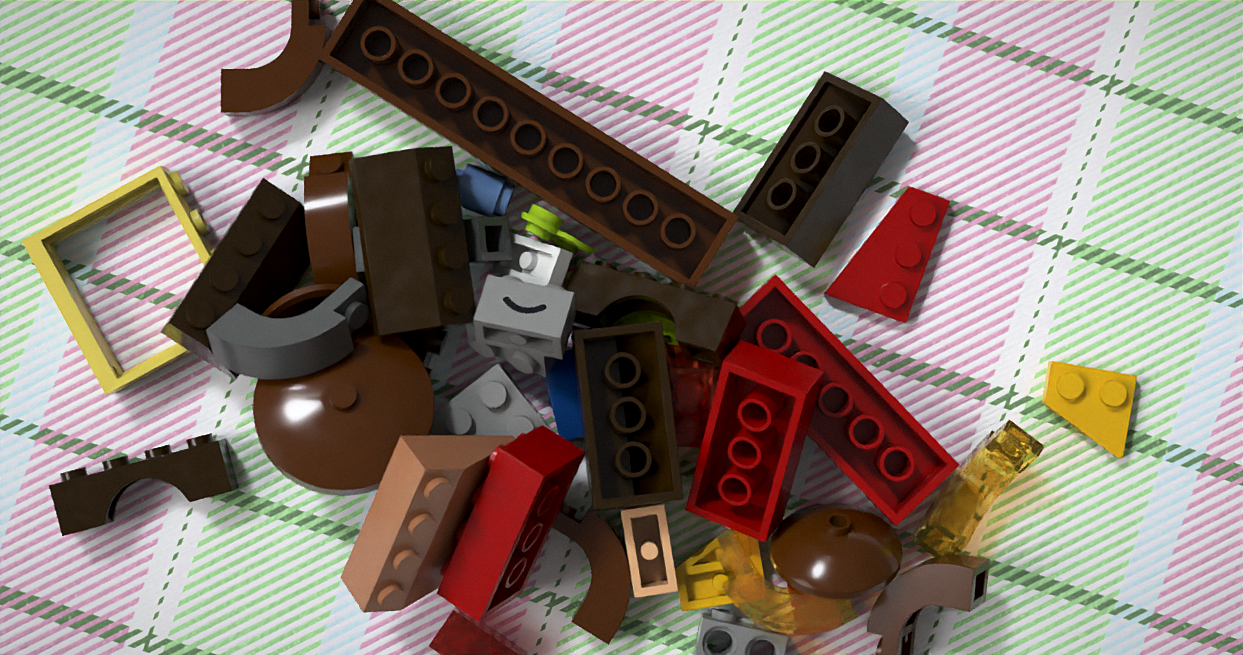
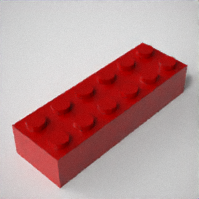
M776 274L772 275L739 307L746 325L737 345L743 340L824 371L807 436L892 524L897 526L960 465Z

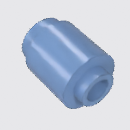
M469 163L464 171L456 169L462 208L486 217H493L494 215L499 217L505 216L516 187L515 185L507 183V178Z

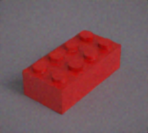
M743 340L739 342L722 362L685 508L686 511L766 543L783 520L824 371Z
M544 425L526 434L521 433L515 440L506 445H499L488 459L487 467L490 468L486 480L479 485L472 496L471 503L474 505L471 515L462 523L456 533L455 539L459 541L457 547L441 568L440 575L443 576L437 594L478 622L521 595L586 452Z

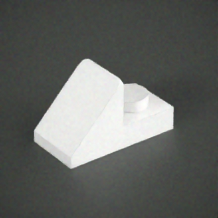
M509 232L512 260L494 262L491 271L503 276L517 277L526 283L541 286L553 284L561 287L573 253Z

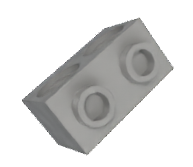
M713 608L711 615L701 613L692 655H750L749 651L752 644L758 640H767L773 644L772 655H785L789 636L786 631L779 630L781 623L755 617L754 624L738 621L737 613ZM717 630L725 631L731 636L729 647L721 652L713 651L707 646L709 635Z

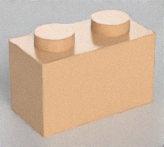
M664 502L621 508L634 598L677 592L678 586Z

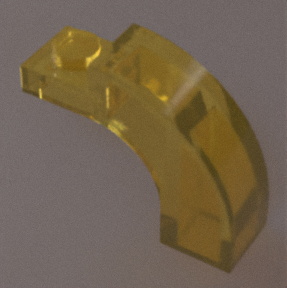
M1010 419L996 432L990 431L966 457L938 493L910 539L934 557L958 554L968 545L980 521L997 497L1020 473L1039 457L1044 445Z
M729 529L718 535L717 540L720 546L714 549L717 558L726 573L733 570L736 574L724 581L722 588L734 605L756 623L786 634L810 635L833 630L859 617L858 611L851 599L821 598L798 589H788L772 584L758 572L735 530Z

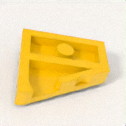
M1048 361L1041 403L1068 421L1082 434L1102 446L1109 454L1123 458L1137 376Z
M730 528L725 529L674 567L682 612L768 597L758 540Z

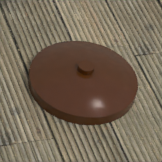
M364 323L360 328L356 329L351 334L354 350L327 368L294 378H258L253 397V417L262 449L278 471L297 485L308 490L335 496L359 495L377 490L400 436H430L434 421V393L425 366L417 354L399 337L395 335L374 337L373 325Z

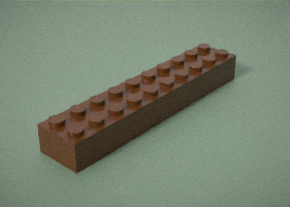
M353 0L317 57L328 67L675 283H682L693 289L696 287L739 218L736 214L393 0Z

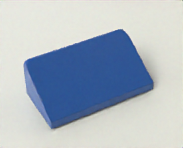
M568 350L565 351L563 360L556 359L545 380L558 434L566 440L582 437L573 351Z

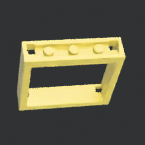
M161 165L22 240L25 249L105 395L116 394L191 352L176 343L123 372L54 245L161 187L204 265L214 251L205 236L210 231L209 226L197 208L192 211L184 197V195L189 193V190L178 171L171 173L169 168Z

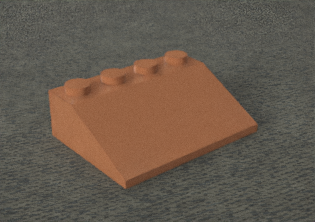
M513 435L400 436L340 577L363 613L401 611L439 588L443 576L440 575L441 568L447 558L454 553L459 542L455 539L456 533L462 523L470 517L474 505L471 503L472 496L479 485L486 480L490 468L487 467L488 459L499 445H506L515 440Z

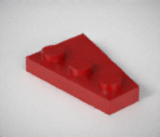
M910 186L907 187L823 294L890 319L906 323L950 201Z

